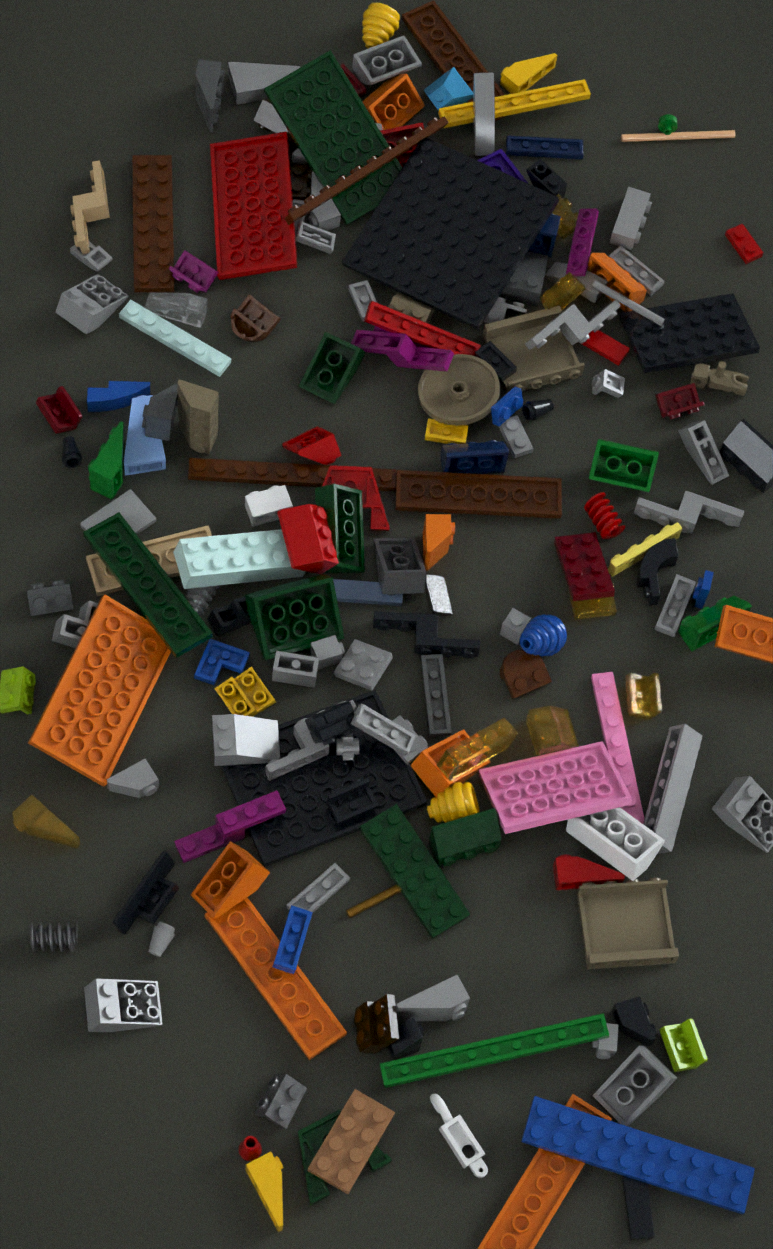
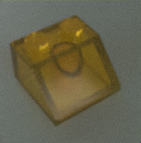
M549 705L529 710L526 722L537 756L579 747L567 709Z

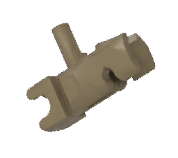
M724 361L719 362L717 369H709L710 365L695 364L690 384L695 383L696 387L703 389L707 385V387L728 393L733 391L737 395L745 396L749 376L725 370L726 363Z

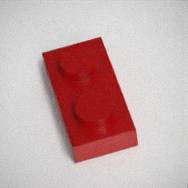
M743 223L726 231L725 236L745 264L763 256L764 252Z

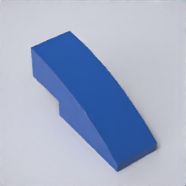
M109 381L108 388L88 387V412H103L130 406L132 398H137L140 395L150 396V382Z

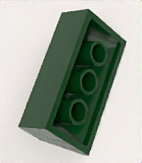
M338 484L315 488V502L317 506L324 507L327 514V521L339 564L326 572H365L362 490Z

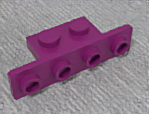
M597 208L579 210L566 270L568 277L586 275L599 214Z

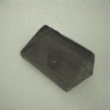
M426 575L425 592L430 613L438 615V617L453 615L444 576Z

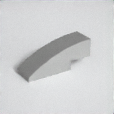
M555 262L544 277L567 292L576 297L582 295L593 303H596L603 294L592 287L593 282L597 280L606 286L608 283L605 279L589 271L586 272L585 276L568 277L566 275L568 264Z

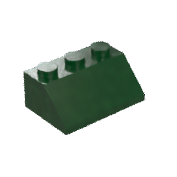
M495 808L433 826L428 843L437 865L450 866L456 863V860L463 858L470 860L479 853L485 852L489 854L496 851L502 839Z

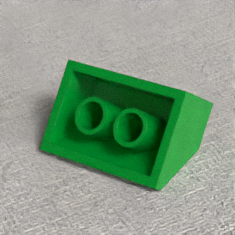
M598 439L591 463L589 479L650 492L659 452Z
M734 595L728 599L724 597L716 605L701 609L697 615L693 617L690 615L681 621L678 633L692 652L716 639L724 605L750 611L752 605Z

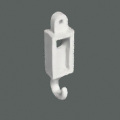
M431 1094L430 1101L437 1113L441 1114L445 1123L439 1128V1131L462 1167L465 1169L469 1166L476 1177H485L488 1173V1168L482 1159L485 1152L460 1114L453 1118L443 1099L438 1094ZM465 1145H471L475 1151L473 1157H465L462 1152V1148Z

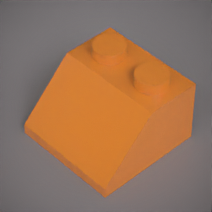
M451 514L425 515L422 540L423 563L426 571L448 553L449 545H453L455 522H451Z

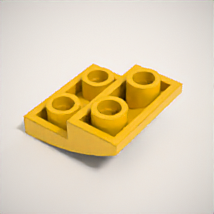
M252 666L237 677H230L214 688L232 714L253 717L276 703V700Z

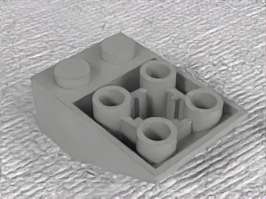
M97 274L63 292L56 313L83 333L88 334L99 328L123 304L128 295L107 281L106 278Z
M751 776L735 777L712 807V810L726 825L762 851L768 853L773 847V800Z
M95 979L84 987L88 1032H116L163 1025L158 981Z

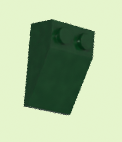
M325 332L298 387L335 404L358 370L366 352L351 343Z

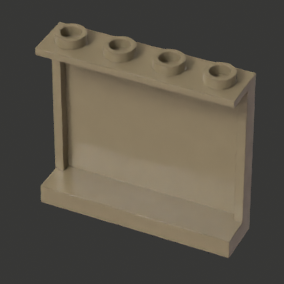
M560 305L484 325L483 338L485 343L491 341L517 367V372L502 382L506 394L514 387L521 388L523 392L524 390L538 389L543 385L557 384L566 379H577L582 376L585 364L579 363L573 346L561 331L553 337L551 335L545 338L547 342L539 349L535 346L529 350L525 345L529 339L562 313Z
M651 878L648 881L639 882V880L635 879L634 881L628 880L626 883L607 881L599 885L588 882L579 886L577 899L587 970L676 963L679 952L678 948L674 946L666 893L668 880Z

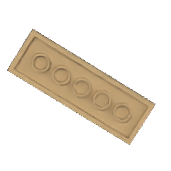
M208 525L144 541L143 544L167 575L172 578L180 576L173 553L179 540L212 536ZM97 553L86 556L97 596L124 590Z

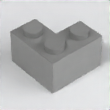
M92 601L85 603L80 608L78 618L66 614L61 616L56 621L52 641L76 648L98 603Z

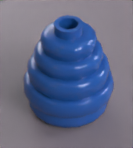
M550 614L534 617L526 625L520 636L522 649L528 654L539 656L555 655L564 647L567 641L565 625L559 618Z

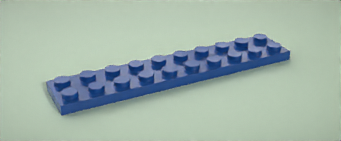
M534 1096L532 1099L521 1140L522 1143L739 1214L745 1213L755 1170L753 1167Z

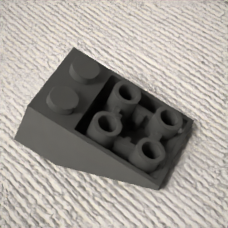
M198 59L195 74V99L210 133H213L214 125L218 126L219 121L218 110L221 109V94L224 92L223 81L225 71L221 70V62Z

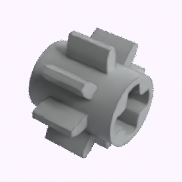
M353 733L341 737V739H336V754L342 755L343 761L353 760L354 755H359V738H353Z

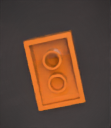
M463 729L423 750L411 764V767L434 796L437 797L438 793L444 792L446 788L452 787L454 783H464L478 773L479 769L489 765L490 760Z
M230 841L191 893V896L213 918L217 919L256 892L270 872L248 851Z

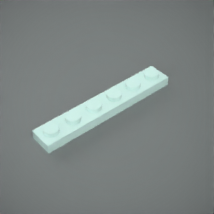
M131 299L119 313L120 319L219 377L231 364L230 357Z

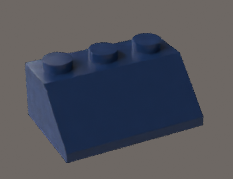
M496 440L481 443L472 441L466 444L449 443L442 445L440 454L442 471L468 474L504 473L509 450L504 441Z

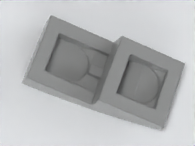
M90 241V252L82 255L80 247H76V245L70 248L72 255L95 271L101 270L113 260L99 245L95 247Z

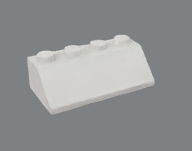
M620 807L568 819L566 832L632 881L648 869L665 842L663 838Z

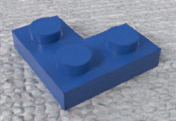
M209 639L194 674V679L215 685L222 667L241 674L250 657V652Z

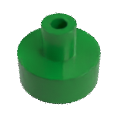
M666 114L659 118L658 129L662 133L670 135L671 132L677 130L678 120L675 116Z

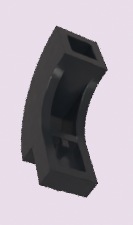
M675 538L666 539L655 544L648 550L642 560L637 576V588L644 587V597L648 598L649 606L657 605L661 596L657 573L665 567L676 565L679 556Z

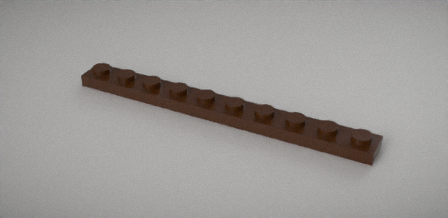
M444 116L439 120L435 117L427 123L428 127L424 129L419 127L412 132V137L407 138L405 136L397 142L396 147L392 148L389 146L384 149L380 157L377 158L376 155L366 161V166H357L350 171V176H341L335 181L336 184L330 187L327 185L319 191L320 194L318 196L311 195L303 201L305 204L299 207L298 204L288 210L289 214L285 217V221L288 225L294 223L413 148L424 138H428L440 131L449 123Z
M189 458L188 480L322 487L330 466ZM372 468L378 490L395 492L396 469Z

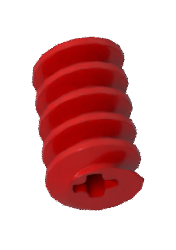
M600 492L586 502L584 509L588 513L589 518L592 519V523L596 526V530L600 533L601 538L611 539L621 534L625 526H619L622 520L620 518L616 519L618 513L612 512L614 507L609 505L610 500L604 499L606 493Z

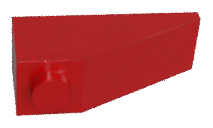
M569 854L558 856L553 864L556 890L579 889V886L588 882H593L595 885L604 884L607 881L623 883L625 879L623 873L578 856L571 857Z

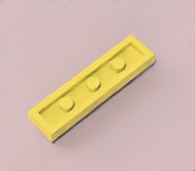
M678 522L672 526L670 524L666 525L655 536L651 534L645 538L643 543L632 545L626 553L615 555L610 560L608 572L613 577L641 561L648 550L655 544L666 539H678L682 527Z

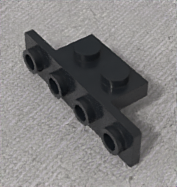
M163 851L155 860L125 905L117 913L113 923L120 933L126 934L137 917L155 924L179 890L176 883L165 879L175 865L167 852Z

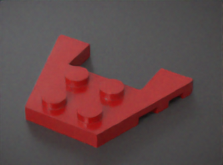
M330 465L322 486L338 484L362 490L363 508L371 509L370 530L389 531L390 526L372 467Z

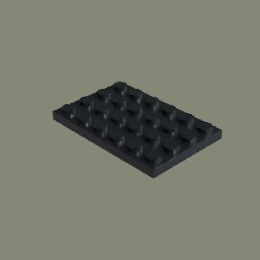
M734 293L646 308L665 319L662 326L635 311L620 313V321L644 373L756 354L760 350V346Z

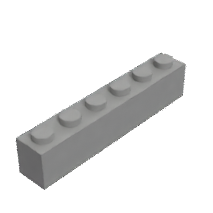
M686 724L669 728L643 825L665 840L657 854L672 852L700 749L702 735Z

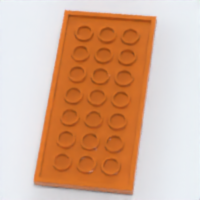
M105 594L101 597L28 744L101 786L107 785V779L110 778L171 653L147 619Z

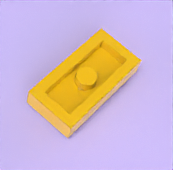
M428 418L424 440L444 444H465L469 425H447Z

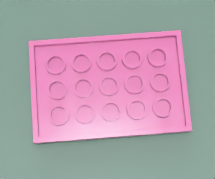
M603 741L479 769V778L493 808L496 810L497 818L505 834L632 805V797Z

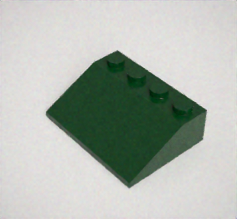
M321 574L245 594L249 617L264 660L275 658L276 651L294 653L311 648V642L335 635L337 641L345 639L334 581L331 576Z

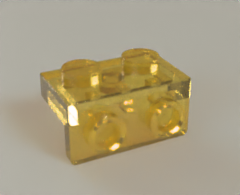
M569 272L553 287L545 291L540 300L546 310L559 305L562 310L583 293L586 288L582 282Z
M633 673L626 675L628 715L650 720L662 712L659 674L653 673L648 677Z

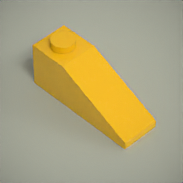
M553 53L515 62L510 67L504 68L501 72L500 85L510 94L526 91L555 68L558 55Z
M270 1151L246 1164L245 1170L277 1231L280 1232L283 1230L281 1170L284 1168L279 1157H274Z

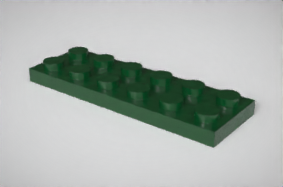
M397 804L359 827L432 939L470 916V912Z

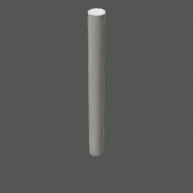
M597 280L593 282V288L662 326L664 318Z

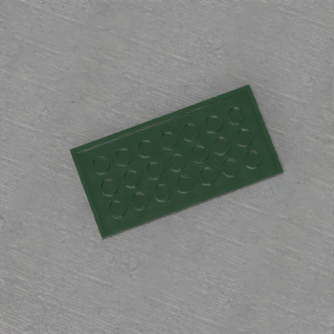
M331 50L263 90L323 187L327 185L330 187L334 186L338 178L343 175L346 177L350 176L351 170L359 165L361 167L366 166L367 160L375 155L377 158L382 155L381 152L389 147ZM397 158L332 198L346 226L377 208L402 169Z

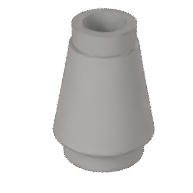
M158 922V925L154 926L148 952L154 956L161 957L175 936L173 934L175 928L166 923Z

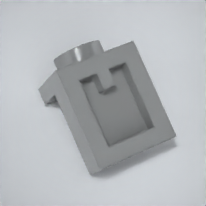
M604 369L592 379V394L596 395L603 391L619 398L623 395L625 378Z

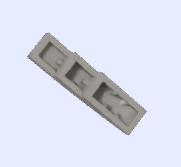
M474 73L475 156L489 155L494 152L495 148L494 73Z

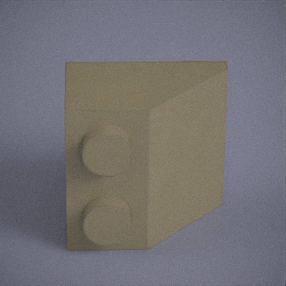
M400 292L393 296L388 307L428 324L435 312V309Z

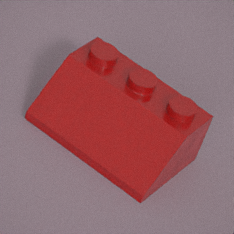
M306 504L282 509L277 512L292 569L323 574L339 564L324 507Z

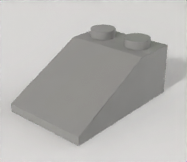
M237 714L212 715L215 766L268 763L272 759L280 758L278 720Z
M455 975L397 1003V1021H407L413 1017L415 1021L446 1022L450 1019L455 1021L465 1015L464 1012L467 1010L470 997L458 975Z
M645 1045L638 1046L593 1094V1097L620 1124L629 1126L669 1088L677 1077Z

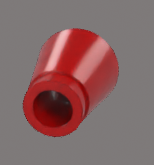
M248 1136L240 1143L239 1154L244 1160L253 1161L261 1155L262 1146L254 1136ZM247 1144H250V1145L253 1144V1145H255V1146H254V1147H248Z

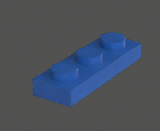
M291 905L274 959L273 968L291 974L295 973L313 912Z

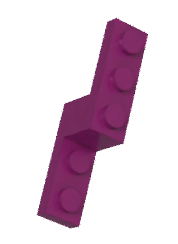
M356 330L351 344L365 352L386 354L397 367L447 372L454 356L451 350L417 347L406 334Z
M274 791L217 814L215 825L174 841L175 847L182 862H188L223 848L230 841L235 843L245 839V829L286 813V808L278 791Z

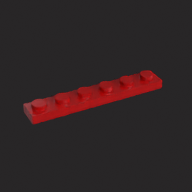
M371 301L368 305L364 322L391 333L406 334L412 341L426 347L451 350L454 355L466 354L475 356V352L480 349V344L374 301Z

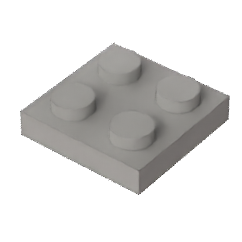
M355 639L335 669L334 674L337 678L372 691L393 659V656L388 651Z

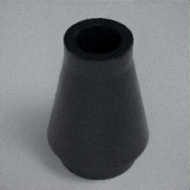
M551 399L527 401L522 407V412L527 420L534 421L547 412L552 411L554 404Z
M67 436L63 439L62 462L68 468L78 467L82 460L81 452L75 442V438Z

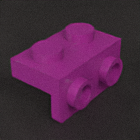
M184 250L176 265L169 267L175 279L180 282L185 280L189 283L188 287L197 293L199 290L207 292L219 273L186 250Z

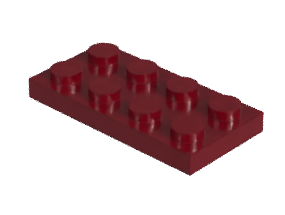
M596 533L555 537L554 544L572 600L581 601L614 597L615 590Z

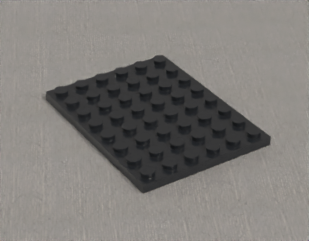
M376 690L346 700H353L357 708L358 705L364 704L388 718ZM335 705L278 725L280 759L288 756V753L295 749L301 750L293 735L294 725L299 720L309 718ZM354 727L353 738H359V755H354L353 760L343 761L342 755L336 754V741L329 744L328 755L270 781L265 774L268 763L221 766L237 806L274 791H278L283 801L286 813L247 828L265 867L360 831L359 827L396 804L403 814L426 806L427 800L410 763L407 765L393 748ZM341 734L335 736V739H341ZM368 778L370 782L369 787L379 805L378 809L338 826L327 805L329 793L339 787L342 789L348 787L351 782L357 779L364 780Z

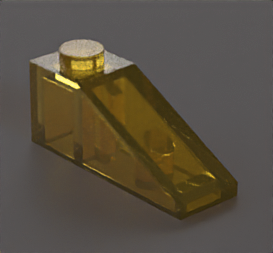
M30 795L12 812L13 824L21 832L25 830L31 836L74 848L80 846V838L33 795Z

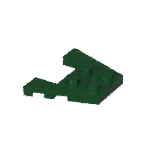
M340 1110L298 1131L308 1197L311 1205L330 1196L324 1181L307 1170L339 1117ZM376 1146L367 1162L371 1170L375 1172L390 1164L392 1159Z

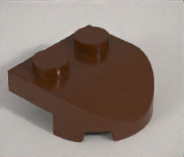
M250 294L238 309H233L230 316L233 332L239 338L250 342H258L265 339L281 320Z
M516 650L504 657L500 668L501 680L504 679L512 699L552 682L544 661L539 655L528 654L524 650Z

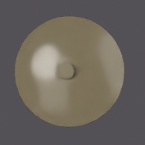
M456 354L453 356L447 372L425 370L418 384V395L422 408L434 420L447 425H467L483 419L491 412V407L499 399L500 384L496 371L486 361L472 355Z

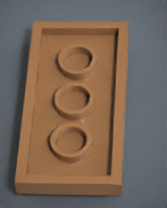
M354 1089L307 1171L344 1193L349 1194L394 1117L395 1112Z

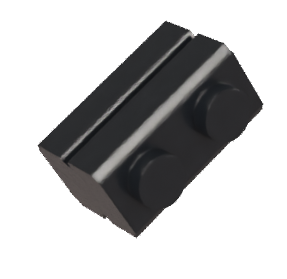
M346 701L305 719L313 742L315 744L323 743V745H327L336 741L335 736L339 734L344 737L353 733L355 726L351 722L355 715L351 702Z

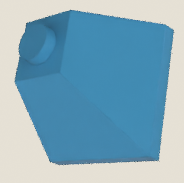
M455 67L451 68L423 90L438 111L439 108L463 104L473 98L472 90Z

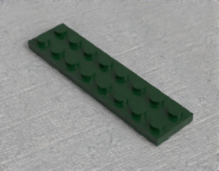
M120 512L83 532L84 538L176 658L213 637L211 630Z

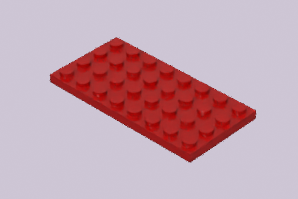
M287 131L210 144L218 279L224 280L297 268L294 223L288 225L285 221V217L289 214L288 210L293 207Z

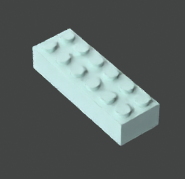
M282 529L180 539L173 552L184 589L303 577L306 572L291 568Z

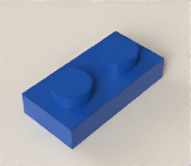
M514 387L491 407L492 424L500 426L523 406L521 388Z
M705 570L703 577L698 578L692 599H696L694 607L703 609L710 592L714 572Z

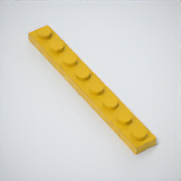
M583 79L495 97V118L590 99L591 93L586 80ZM473 102L439 108V117L445 116L449 122L444 128L473 123Z

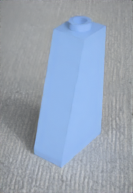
M140 395L137 398H132L124 455L125 476L166 469V458L162 440L146 437L145 428H142L144 406L149 405L150 397L153 395Z

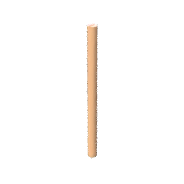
M735 130L671 132L670 135H665L664 133L621 134V142L735 138Z

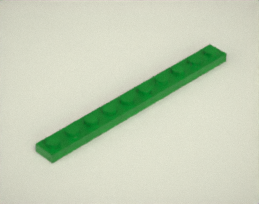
M603 1013L380 1063L384 1087L387 1088L609 1038V1031Z

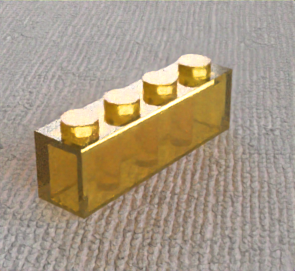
M504 717L447 749L438 761L437 767L452 781L508 749L518 735V732Z

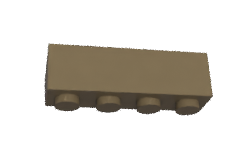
M179 379L177 382L178 426L190 448L199 453L210 454L218 435L219 392Z

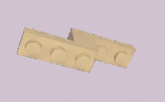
M100 160L92 162L93 170L90 171L91 180L95 182V185H92L93 192L72 196L73 205H70L72 216L75 217V220H72L74 232H77V235H74V242L76 247H80L82 255L90 252L87 222L110 218L105 175Z

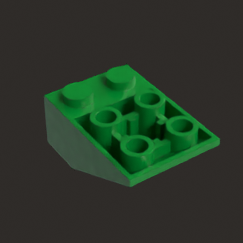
M120 421L117 427L112 428L107 443L101 445L98 452L99 455L96 459H92L88 466L90 489L113 500L123 485L124 424L122 421Z

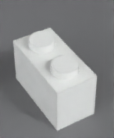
M285 485L272 486L268 490L254 491L245 496V508L252 527L279 520L277 513L279 510L293 507Z

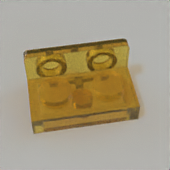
M558 194L559 202L552 213L561 216L557 232L564 239L575 231L578 213L573 214L570 210L573 207L567 198L562 199Z
M570 595L575 620L610 616L617 613L614 597L573 601Z

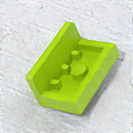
M24 666L2 670L0 712L2 714L19 710L26 714L32 713L36 679L35 674Z
M692 1018L687 1019L683 1023L667 1025L659 1029L674 1072L696 1069L707 1062L705 1049Z

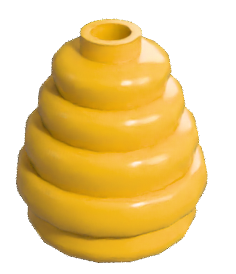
M376 2L371 3L368 9L364 11L362 40L368 49L387 42L394 35V32L398 30L400 15L395 9Z
M470 782L454 783L452 787L446 788L444 792L438 793L437 797H433L430 805L427 806L430 819L434 818L437 823L443 821L444 823L480 812L477 797Z

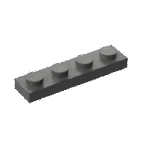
M421 655L429 738L451 736L443 655Z

